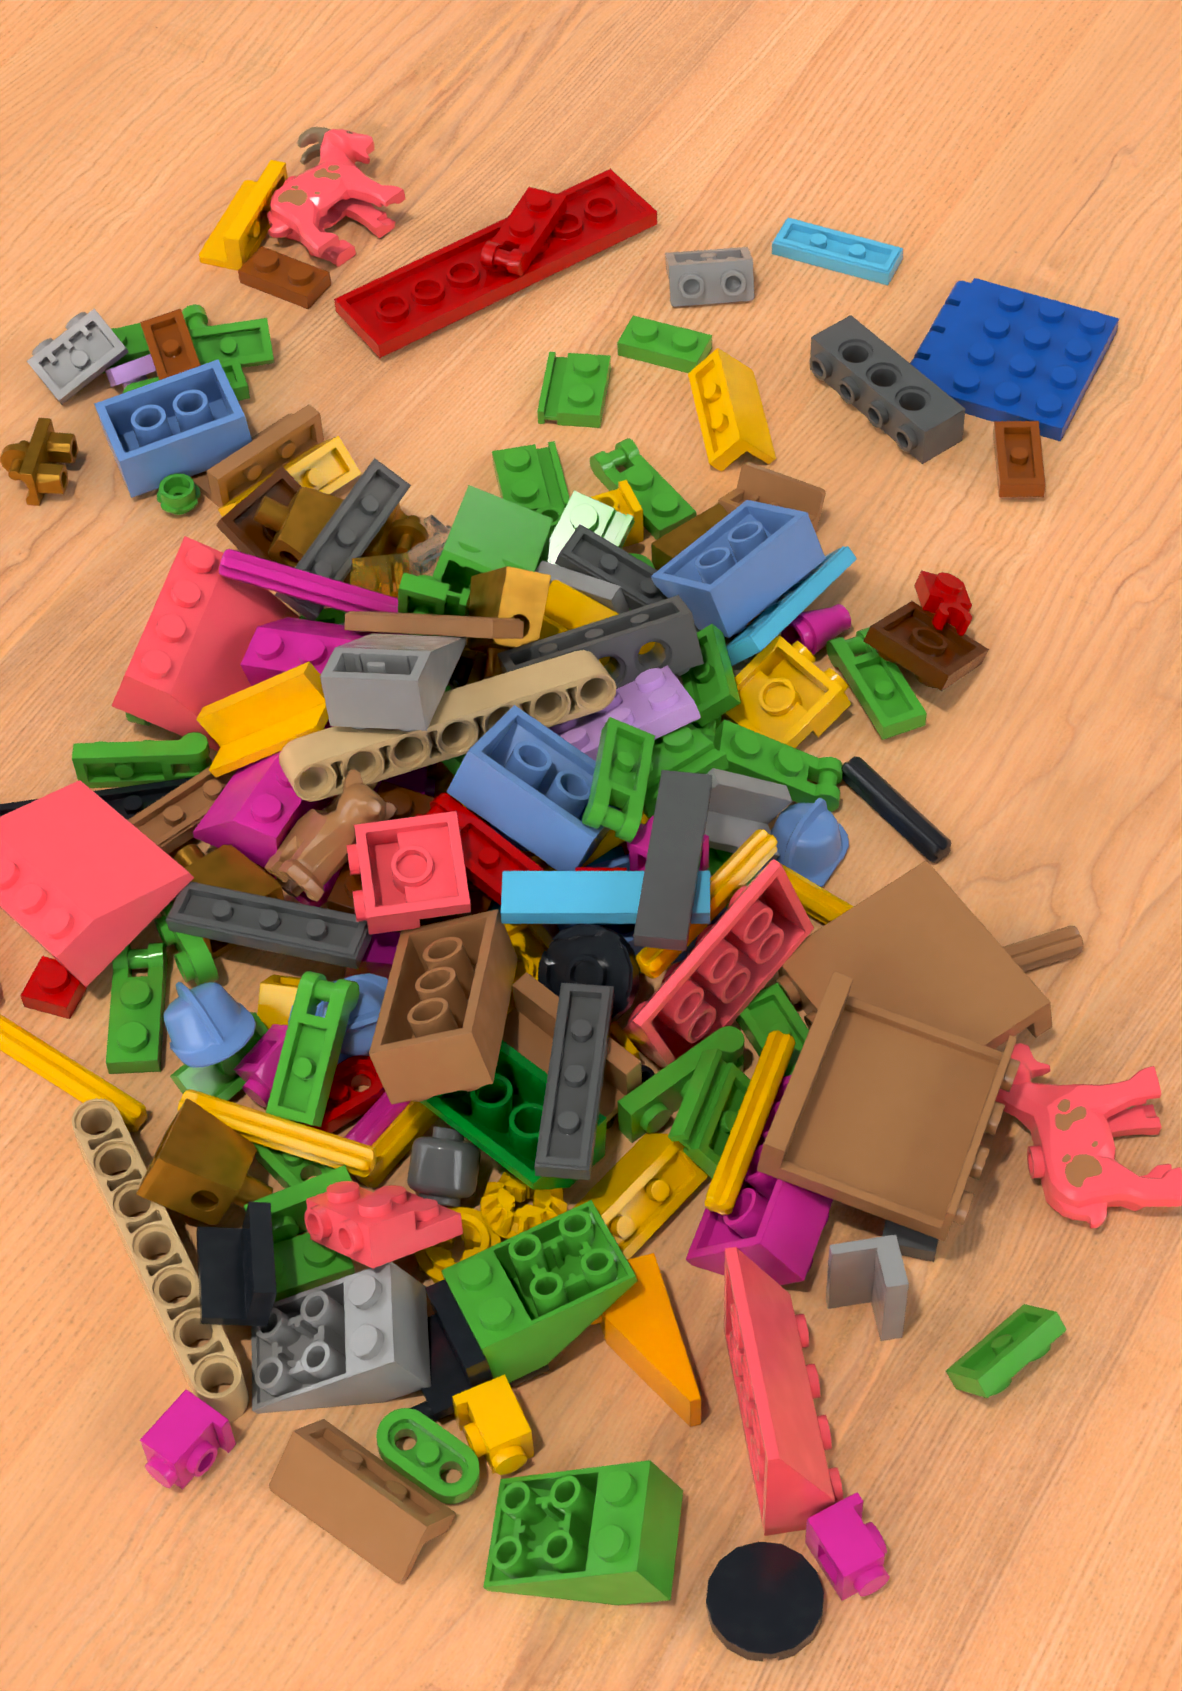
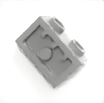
M748 247L665 253L672 306L743 302L754 299L753 258Z
M95 309L88 314L81 312L74 316L66 324L65 328L67 330L55 340L48 338L37 345L32 351L33 357L27 361L61 405L128 353L127 348Z

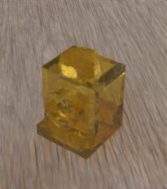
M408 553L352 558L353 569L350 572V584L398 598L399 585L403 574H411ZM391 564L394 565L396 591L393 590Z

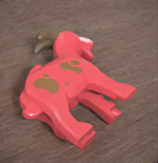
M311 127L299 136L297 144L300 148H305L309 144L315 145L309 147L302 154L300 162L305 165L312 159L320 157L319 165L298 176L287 178L282 187L274 192L270 203L271 210L267 214L271 227L268 233L273 238L285 237L301 242L307 247L310 255L330 261L339 267L355 256V247L345 240H339L338 235L325 232L324 229L332 227L343 217L347 216L360 222L375 236L381 238L394 229L395 221L388 218L386 212L375 209L371 203L381 208L383 205L387 207L393 203L400 204L406 198L404 189L397 186L381 185L367 177L355 166V162L370 163L368 155L374 151V142L371 136L345 129Z
M1022 1043L1015 1044L1011 1058L1020 1061V1065L1010 1092L999 1089L995 1101L1005 1104L1003 1111L1016 1117L1030 1130L1034 1146H1028L1027 1148L1029 1173L1032 1179H1041L1045 1200L1055 1211L1063 1217L1072 1220L1086 1221L1090 1224V1228H1098L1106 1219L1107 1207H1124L1138 1211L1144 1207L1182 1206V1172L1180 1167L1172 1169L1171 1164L1157 1165L1148 1175L1138 1176L1115 1160L1114 1137L1158 1135L1160 1132L1161 1123L1155 1113L1153 1104L1142 1105L1146 1104L1147 1099L1161 1097V1089L1155 1066L1144 1068L1129 1080L1101 1085L1032 1083L1031 1079L1049 1073L1051 1071L1050 1065L1036 1061L1028 1045Z

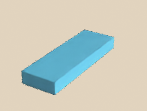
M792 218L786 219L772 242V254L884 285H889L903 260V248Z

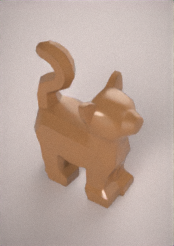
M352 769L343 782V792L341 794H338L324 809H310L296 822L279 846L277 852L269 858L264 867L269 873L277 877L275 880L279 882L282 889L288 895L298 897L305 891L308 898L319 901L324 893V885L348 861L346 845L357 844L354 825L386 821L394 815L397 808L392 803L385 802L373 791L378 782L365 785L360 773Z

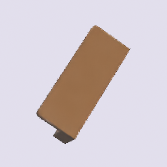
M308 404L294 414H287L252 437L250 443L207 471L193 475L191 478L194 484L199 487L202 494L220 508L277 471L281 466H285L312 447L323 442L324 435L320 412Z
M526 972L512 984L515 1008L507 1014L502 1040L548 1074L559 997ZM609 1037L599 1110V1113L607 1118V1122L618 1113L617 1101L642 1084L641 1061L611 1037Z
M325 1419L292 1432L269 1483L270 1491L396 1583H400L408 1578L423 1544L446 1533L456 1512L388 1466L383 1460Z

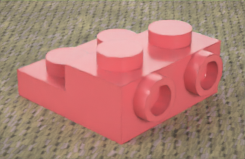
M456 811L354 825L357 844L346 845L350 875L361 874L363 890L353 891L357 922L367 921L369 935L420 928L419 919L471 912Z
M341 1181L329 1185L326 1188L327 1192L306 1199L307 1210L304 1219L310 1239L371 1268H376L463 1234L460 1213L439 1205L436 1200L425 1199L410 1193L403 1186H384L371 1192L360 1187L357 1182Z

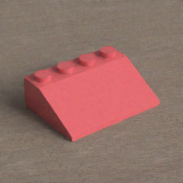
M184 536L114 698L112 707L181 736L192 732L201 733L207 738L209 748L218 751L220 746L196 720L201 709L251 687L241 667V662L257 626L286 617L299 619V616L268 589L221 576L219 574V566L223 552Z
M80 780L0 816V908L85 987L194 879L185 868Z
M773 859L748 886H743L736 891L725 913L715 924H710L703 929L696 940L695 947L685 959L671 966L664 975L662 985L648 1001H644L636 1006L630 1014L628 1024L623 1029L624 1033L637 1050L663 1069L716 1030L725 1026H731L814 929L784 868L779 862Z
M737 1247L725 1248L724 1335L764 1536L806 1530L807 1518L843 1500L839 1470L837 1467L828 1468L824 1450L832 1448L828 1419L826 1415H816L813 1401L815 1398H820L817 1369L815 1364L806 1365L802 1348L809 1347L806 1319L804 1314L795 1315L790 1293Z

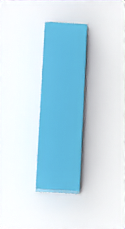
M843 546L826 555V559L811 571L808 578L788 589L779 597L775 605L765 609L726 646L731 666L761 652L857 559L848 546Z
M503 871L501 923L636 924L644 871ZM699 871L691 924H710V871Z

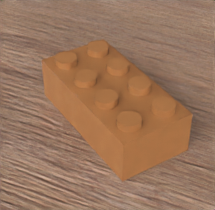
M498 909L420 926V928L401 930L369 1051V1056L391 1105L407 1101L420 1102L436 1095L460 1090L474 1091L484 1085L493 1084L518 962L517 954L506 927L501 923V915Z

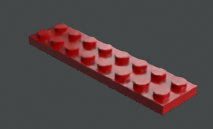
M608 169L558 193L559 195L566 196L567 210L523 276L511 274L505 267L498 266L496 269L481 265V252L485 243L493 240L507 218L335 298V309L337 314L379 358H382L657 225V211L612 169Z

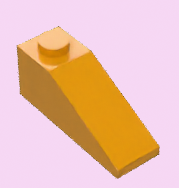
M651 1253L627 1259L637 1277V1282L591 1325L600 1323L606 1344L690 1427L700 1425L701 1397L655 1254Z

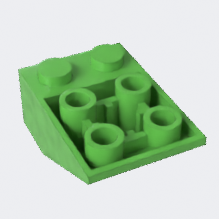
M468 485L432 577L442 583L450 584V591L462 594L464 588L470 590L471 577L506 566L535 572L553 518Z
M592 1200L441 1270L443 1278L487 1359L493 1379L505 1374L509 1383L551 1362L637 1282L634 1271Z
M651 1460L500 1479L483 1588L493 1592L610 1605L671 1600L683 1489Z

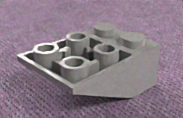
M372 633L335 647L320 676L330 726L352 727L354 729H399L405 732L415 730L427 731L466 645L465 637Z
M389 1262L274 1302L268 1326H251L252 1411L259 1414L384 1403L419 1391L421 1388L431 1387L426 1286L393 1262Z

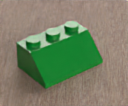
M502 1040L493 1084L484 1085L474 1091L460 1090L436 1095L427 1100L420 1101L421 1104L531 1189L570 1188L578 1180L535 1175L534 1165L548 1074ZM599 1113L592 1167L605 1156L607 1118Z

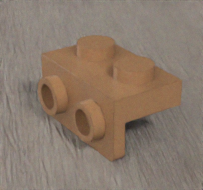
M747 462L741 467L737 488L720 498L718 503L724 507L728 514L746 500L808 512L816 532L826 491L823 488Z

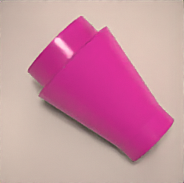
M836 604L829 608L801 612L781 632V637L791 645L799 641L815 655L826 646L827 641L836 638L842 632L850 629L851 617L848 610L841 604Z

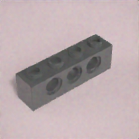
M852 315L811 337L809 364L813 374L819 380L826 382L840 394L846 403L852 404L868 418L873 426L883 430L896 441L903 451L909 452L920 463L924 464L962 441L965 408Z
M679 595L497 653L502 674L580 650L591 652L598 660L603 657H610L604 668L614 679L616 689L635 681L639 674L652 668L661 669L668 665L677 677L687 673L692 667L704 664L692 612ZM655 642L649 652L638 654L645 644Z

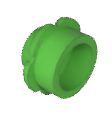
M179 473L172 474L160 482L157 501L161 503V508L168 513L185 514L197 506V499L201 496L199 487L194 484L190 476Z

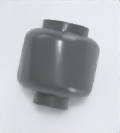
M434 1126L432 1137H418L412 1144L407 1184L413 1191L418 1192V1196L422 1198L436 1200L439 1205L460 1207L461 1198H469L476 1191L481 1158L480 1149L473 1143L464 1141L465 1137L455 1129Z

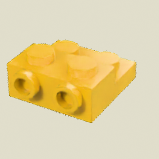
M778 634L735 676L741 703L723 715L737 725L796 748L811 732L819 737L851 705L845 693L849 686L831 668H827L823 672L814 665L817 661L816 658L799 641L791 645Z

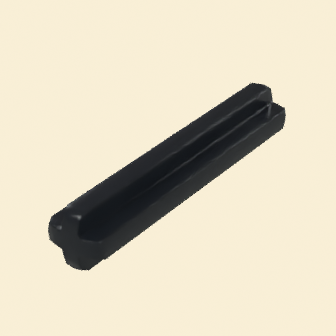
M854 756L849 762H845L842 765V780L930 862L938 863L942 858L947 857L951 851V840L862 758Z

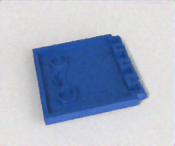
M974 278L972 283L960 280L955 283L945 301V305L939 311L930 327V331L926 334L910 364L963 406L965 414L992 422L1039 421L1040 436L1061 441L1117 332L1119 318Z

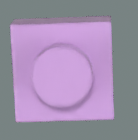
M151 354L105 370L111 387L122 384L124 389L134 382L147 380L146 374L156 371Z

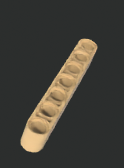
M585 650L574 651L444 692L427 731L415 730L405 732L399 729H354L352 727L334 726L288 742L282 748L279 755V764L299 798L310 802L319 801L341 794L343 792V782L352 769L360 773L365 785H369L466 754L514 705L548 728L606 708L613 701L617 687L614 679L594 654Z
M96 1098L88 1100L78 1106L72 1117V1126L82 1157L192 1394L229 1419V1422H233L243 1415L249 1402L240 1363L221 1325L200 1324L198 1275L165 1207L136 1194L147 1169L119 1110L112 1102L106 1099ZM106 1130V1131H105L104 1133H102V1134L94 1135L95 1133H97V1132H99V1131ZM118 1171H126L120 1175L111 1176ZM147 1211L142 1216L130 1217L136 1212ZM167 1253L161 1259L149 1260L155 1254ZM177 1296H188L182 1302L169 1303L170 1300ZM209 1339V1342L201 1347H189L196 1340ZM218 1384H231L224 1392H209Z

